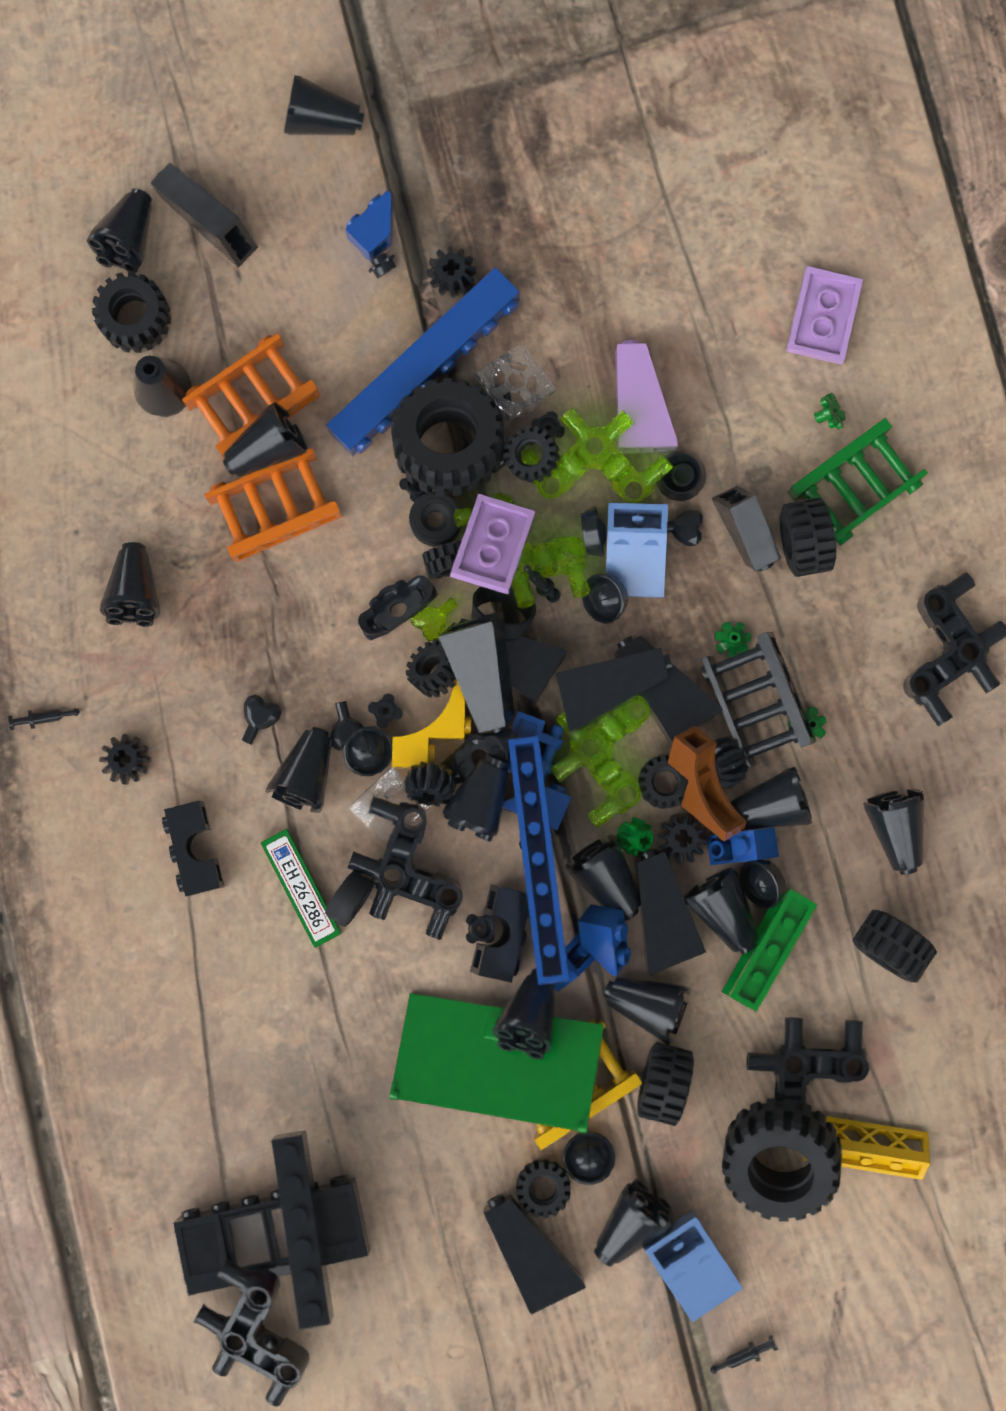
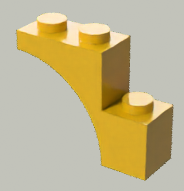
M456 679L453 682L456 685L452 689L448 704L433 723L416 733L393 737V768L411 769L412 765H419L420 762H425L426 764L435 762V745H430V740H465V734H471V716H466L467 703Z

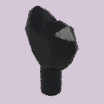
M690 509L677 515L673 521H667V533H672L676 540L686 546H696L701 542L702 538L699 528L703 523V515L698 510Z
M256 694L249 696L244 702V716L248 727L241 740L252 745L259 730L274 725L281 716L279 705L273 702L266 703L262 697Z
M347 701L335 703L339 720L333 726L330 738L332 739V747L338 751L343 750L347 738L355 730L364 727L358 720L350 717Z

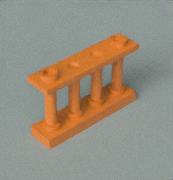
M278 333L261 339L257 344L258 347L203 385H195L186 392V396L182 398L190 411L198 406L220 437V443L215 445V447L224 459V452L258 417L257 414H252L231 384L243 374L247 375L268 406L277 402L290 414L287 419L321 397L313 381L301 382L281 355L279 350L285 345ZM268 357L292 388L290 390L291 393L283 399L275 396L255 368L256 365ZM220 390L223 391L244 421L243 427L236 432L227 429L207 400Z
M313 448L305 450L307 452L302 456L256 471L228 484L226 482L217 483L209 488V492L204 494L206 500L211 505L217 502L220 505L234 538L233 544L228 546L227 549L235 562H239L342 517L336 501L329 502V500H325L310 466V462L317 460ZM299 468L315 504L313 506L314 510L304 514L298 511L283 477V474ZM271 479L288 515L286 517L287 521L279 525L271 522L256 488L257 485ZM243 491L246 492L261 527L259 529L260 533L251 537L244 534L229 497Z

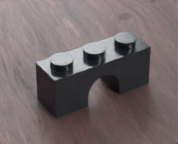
M198 800L164 809L165 817H162V824L165 833L171 836L172 845L169 846V853L172 862H177L179 874L176 875V882L179 891H184L185 897L224 888L218 859L213 858L201 861L193 855L191 850V843L194 837L199 833L211 830L204 801Z
M491 884L484 913L497 917L502 923L503 932L500 939L493 944H476L470 972L479 976L512 983L513 976L517 975L520 967V960L518 959L520 947H523L527 937L525 925L527 918L530 917L527 893Z

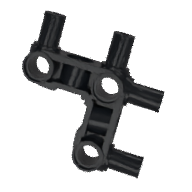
M967 572L945 586L937 585L924 594L917 603L918 611L928 628H933L944 644L942 647L944 650L942 655L934 661L927 662L915 669L905 679L903 687L905 694L909 698L914 699L917 705L925 707L937 726L944 724L953 717L939 698V690L964 673L971 672L985 693H989L1001 684L986 662L988 661L989 648L1006 637V625L1002 621H998L980 634L976 633L955 602L956 599L975 587L973 578ZM929 597L938 600L940 604L938 611H934L929 607ZM964 645L972 648L974 654L972 659L964 657L962 653ZM915 678H921L925 682L926 689L923 693L915 689Z
M373 796L368 813L393 821L392 833L382 858L376 860L353 851L347 868L371 876L375 882L377 893L369 912L371 916L385 920L394 896H402L434 909L425 934L441 940L450 916L456 914L458 907L462 903L461 885L444 874L438 872L432 874L415 868V864H413L414 852L417 844H421L426 828L427 816L423 807L406 802H400L398 805ZM413 812L419 814L422 820L418 825L411 826L406 823L404 818L407 814ZM393 868L397 869L401 876L398 880L390 881L385 877L384 873L388 869ZM448 888L455 890L457 896L450 901L444 900L440 895L443 890Z
M785 1017L784 1044H781L780 1049L774 1051V1054L747 1052L746 1056L747 1070L774 1073V1098H777V1101H785V1098L794 1099V1103L799 1105L802 1102L806 1103V1086L814 1078L832 1079L838 1083L862 1081L869 1073L867 1052L862 1048L863 1021L845 1020L844 1047H841V1049L805 1048L802 1045L803 1018ZM791 1056H797L800 1062L799 1067L794 1071H788L785 1065L787 1059ZM851 1059H857L859 1062V1069L854 1074H848L846 1070V1065Z
M226 1259L217 1277L241 1290L242 1296L231 1316L225 1317L203 1304L193 1323L208 1329L217 1335L216 1338L219 1339L221 1350L212 1366L215 1374L223 1377L227 1376L235 1361L238 1360L273 1380L265 1399L270 1405L278 1407L283 1402L289 1389L295 1387L300 1382L310 1360L309 1353L304 1347L287 1337L283 1339L267 1330L265 1325L262 1324L277 1297L281 1285L278 1275L270 1270H252L250 1272Z

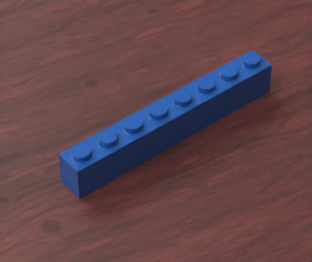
M495 267L326 424L329 433L352 456L357 452L363 453L372 444L371 439L378 432L383 434L391 427L395 410L400 408V401L407 395L411 397V390L417 386L424 388L426 387V382L435 380L442 373L444 375L448 374L455 367V360L462 354L468 355L477 346L476 341L483 334L486 336L491 334L498 326L497 321L504 315L510 316L518 308L520 292Z
M539 737L508 740L538 985L569 982Z

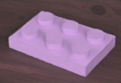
M807 266L801 284L786 352L842 365L845 360L863 279Z
M478 494L451 570V577L508 594L535 517V511Z

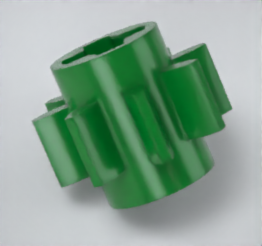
M636 817L632 818L631 823L624 821L617 830V839L620 842L621 848L633 856H637L639 850L642 852L647 851L654 839L653 833L650 831L652 826Z

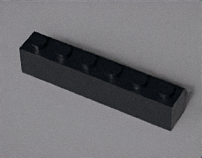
M303 1130L279 1134L271 1142L299 1330L330 1325L334 1312L307 1132Z

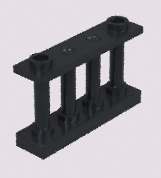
M765 632L756 636L759 643L755 644V648L716 663L714 656L702 658L704 663L701 666L703 676L713 686L732 737L737 743V747L742 749L743 757L746 758L745 765L747 768L757 765L754 756L787 743H799L800 748L817 742L773 632ZM759 658L766 660L769 671L766 672L767 675L727 691L721 676L722 673ZM772 686V688L777 687L781 697L777 700V703L738 718L732 701ZM780 714L788 715L792 725L788 731L752 745L748 744L743 732L744 728Z

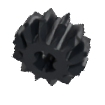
M451 246L447 249L448 254H444L443 251L438 249V259L430 258L429 265L432 268L427 270V276L432 278L430 281L431 287H439V294L441 296L447 290L450 291L452 298L456 296L455 290H459L465 295L467 292L465 285L473 286L474 279L471 277L476 274V267L471 266L473 258L471 256L464 257V250L462 248L456 254L453 253V247ZM449 269H455L454 275H448Z
M127 734L122 735L121 742L117 738L112 737L110 741L113 747L105 745L102 747V750L107 752L108 756L99 758V762L108 763L102 769L103 774L112 772L110 781L117 782L121 779L123 785L129 784L130 777L134 782L140 781L138 771L145 774L149 771L146 767L142 766L143 762H151V757L142 756V754L148 751V746H139L140 738L134 737L130 741ZM123 753L131 756L130 763L126 762V767L125 764L120 763V757H125Z
M728 737L715 739L714 741L717 742L715 748L717 776L722 789L730 788L746 779V772L748 771L745 765L746 758L743 757L742 749L737 747V743L734 740H730Z
M420 762L419 765L411 766L405 778L404 786H406L405 792L408 794V798L416 800V804L422 803L426 804L427 807L429 805L440 807L441 804H447L453 797L456 783L453 771L445 769V765H436L434 762L431 764Z
M686 813L681 816V824H679L676 815H672L670 820L673 827L666 822L661 824V827L668 831V833H658L657 838L666 839L667 843L659 845L658 848L659 850H665L668 847L671 849L666 854L668 860L677 853V864H682L684 853L687 860L692 863L695 860L691 851L701 856L704 851L697 844H708L707 839L699 838L698 834L705 833L706 828L702 827L696 830L694 827L699 822L696 818L690 824H687L688 814ZM680 830L685 831V836L690 839L689 843H684L685 847H680V842L675 840V835L681 834Z

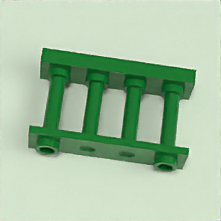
M886 418L800 479L787 492L794 501L801 496L804 500L822 499L817 492L818 487L816 485L824 479L828 483L831 481L858 517L844 527L826 504L833 522L835 539L839 546L854 536L851 532L898 496L905 491L910 495L924 485L921 480L928 472L923 469L914 476L887 442L888 437L886 434L892 426ZM870 445L874 449L878 448L904 482L903 485L890 493L863 458L865 456L863 451ZM847 462L851 466L854 464L881 499L880 502L869 510L866 509L840 475L842 471L839 468Z
M788 889L787 892L785 891L776 906L767 909L756 929L759 936L755 941L757 946L741 955L721 992L757 1012L817 904L792 889Z

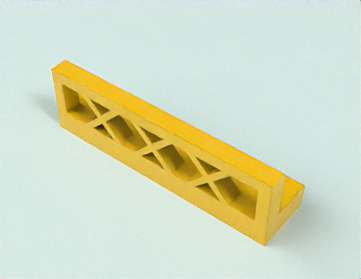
M826 1116V1123L831 1122L837 1130L836 1136L841 1141V1167L923 1179L930 1165L928 1132ZM847 1130L856 1131L862 1139L860 1141H852L844 1133ZM884 1135L892 1144L889 1146L880 1145L874 1137ZM908 1139L920 1141L921 1151L910 1150L904 1142Z

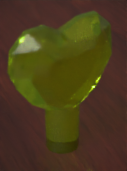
M450 597L439 608L426 607L411 618V624L415 628L422 630L423 636L427 641L438 640L439 636L445 631L447 625L446 616L457 608L458 604Z

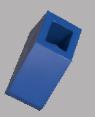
M387 190L382 196L376 195L369 202L368 208L361 215H354L348 221L345 228L348 240L370 263L392 244L393 201L391 193Z
M775 827L742 831L726 841L721 840L717 835L706 836L710 866L779 857Z
M590 904L578 920L581 946L611 975L618 976L624 965L629 963L631 957V950L627 944L628 926L624 921L623 910Z

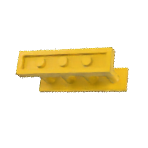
M594 1019L588 1021L590 1023H596ZM602 1019L596 1023L604 1025V1028L606 1027ZM603 1038L599 1055L614 1078H612L613 1084L604 1090L602 1086L598 1087L595 1083L590 1118L642 1085L634 1070L630 1073L627 1070L623 1071ZM536 1124V1131L538 1133L534 1135V1141L539 1149L542 1150L571 1130Z

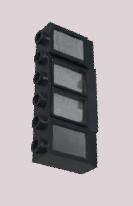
M341 1175L329 1179V1184L320 1186L315 1181L314 1185L326 1265L368 1256L370 1245L356 1178L348 1179L347 1175ZM279 1189L270 1192L271 1196L259 1199V1195H251L241 1198V1203L230 1205L229 1201H224L211 1205L212 1210L200 1212L199 1208H192L181 1212L182 1216L173 1224L188 1296L233 1286L217 1277L226 1259L250 1272L252 1270H270L276 1273L278 1277L291 1274Z

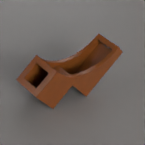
M693 726L674 737L667 763L689 780L681 806L721 840L726 841L744 830L747 821L732 806L719 782L715 766L717 742L697 726Z

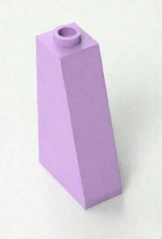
M638 340L622 341V344H617L615 351L617 454L675 452L678 446L676 434L646 343H639Z

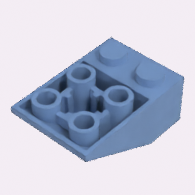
M609 503L606 575L617 577L623 582L627 589L628 597L664 598L668 504Z
M693 1210L674 1221L672 1228L666 1234L644 1247V1251L692 1322L743 1289Z

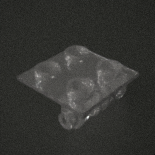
M393 767L387 770L349 806V809L386 846L394 827L393 821L368 813L373 796L398 805L400 802L416 804V800L409 799L408 794L405 792V779ZM418 804L423 807L425 812L430 808L426 804ZM412 812L407 814L404 819L407 824L412 825L420 815Z

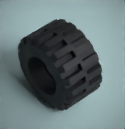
M128 272V277H125L123 273L116 274L117 279L113 281L109 277L105 280L107 285L105 287L100 285L97 289L100 294L99 297L94 296L92 301L96 306L92 308V315L95 317L94 322L112 346L117 349L120 347L124 352L128 353L130 349H133L135 353H142L141 348L143 347L149 351L153 349L151 344L155 341L159 345L163 341L161 334L167 335L169 331L166 324H171V316L168 313L171 310L157 284L153 280L149 281L147 276L140 274L138 278L135 272ZM132 301H141L147 304L145 315L137 323L132 325L118 323L119 311L125 304Z
M821 498L784 504L780 513V533L786 562L793 575L800 577L832 571L836 562V539L831 515L824 501Z
M872 909L852 939L857 949L875 963L899 978L914 983L919 981L937 953L934 945L926 937L903 921L881 910Z
M655 1042L648 1054L641 1080L642 1085H640L637 1101L639 1117L672 1126L677 1125L683 1115L690 1091L694 1069L692 1051Z

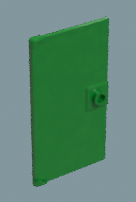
M410 993L389 1098L391 1100L408 1101L574 1130L587 1134L604 1025L554 1017L551 1049L545 1053L543 1059L538 1060L529 1057L525 1052L518 1050L508 1052L497 1046L498 1039L492 1031L495 1022L505 1008Z

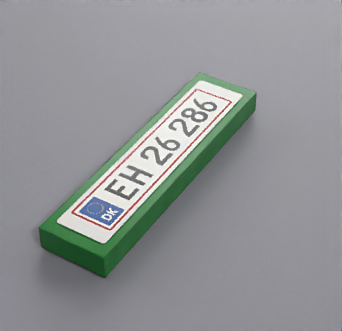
M285 829L260 842L314 948L341 935L342 933L336 921L325 914L327 904L289 830Z

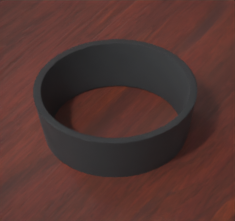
M511 585L508 594L482 586L473 594L472 619L485 616L478 607L488 602H501L511 605L524 615L526 619L524 622L516 624L504 623L506 639H515L524 635L536 614L537 609L533 598L527 592L514 585Z

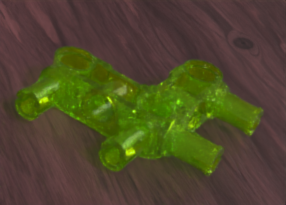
M571 408L560 420L577 438L576 443L560 457V461L557 460V469H553L550 472L553 475L549 478L547 476L543 477L544 481L541 482L534 480L533 485L544 498L558 499L571 491L576 486L575 482L588 470L596 469L600 470L612 483L611 488L616 494L628 503L638 504L643 502L654 491V488H656L654 485L673 466L661 455L643 472L641 470L637 471L615 446L617 444L615 440L634 424L633 420L624 410L603 428L602 426L594 427L593 425L590 427L576 410ZM599 438L603 442V450L597 455H592L588 445L591 440ZM527 448L521 453L522 461L526 465H535L540 461V458L531 448ZM550 478H555L559 482V490L555 494H549L545 489V483ZM632 482H638L642 487V494L637 499H631L627 494V487Z
M497 493L491 497L514 504L513 499L504 493ZM474 507L455 510L454 518L457 527L468 525ZM575 536L552 538L551 542L533 545L530 542L527 543L526 540L519 561L520 567H517L511 584L518 608L530 607L535 602L529 583V574L523 570L525 565H529L532 571H538L544 578L563 574L567 575L574 598H582L589 595L590 588L584 572L586 568L584 558L586 548L580 538ZM565 552L572 553L574 557H569Z
M641 696L611 712L592 728H583L576 733L569 732L565 711L556 718V721L571 738V747L569 749L570 753L550 770L560 783L580 767L586 768L607 795V800L587 815L588 819L597 829L616 814H625L641 798V790L629 771H624L612 756L613 745L625 735L633 734L649 717L650 706ZM632 704L640 705L644 711L643 717L637 720L632 719L628 714L629 706ZM585 741L595 742L598 746L597 754L586 756L582 752V744ZM622 787L633 789L635 797L631 803H625L620 800L619 791Z

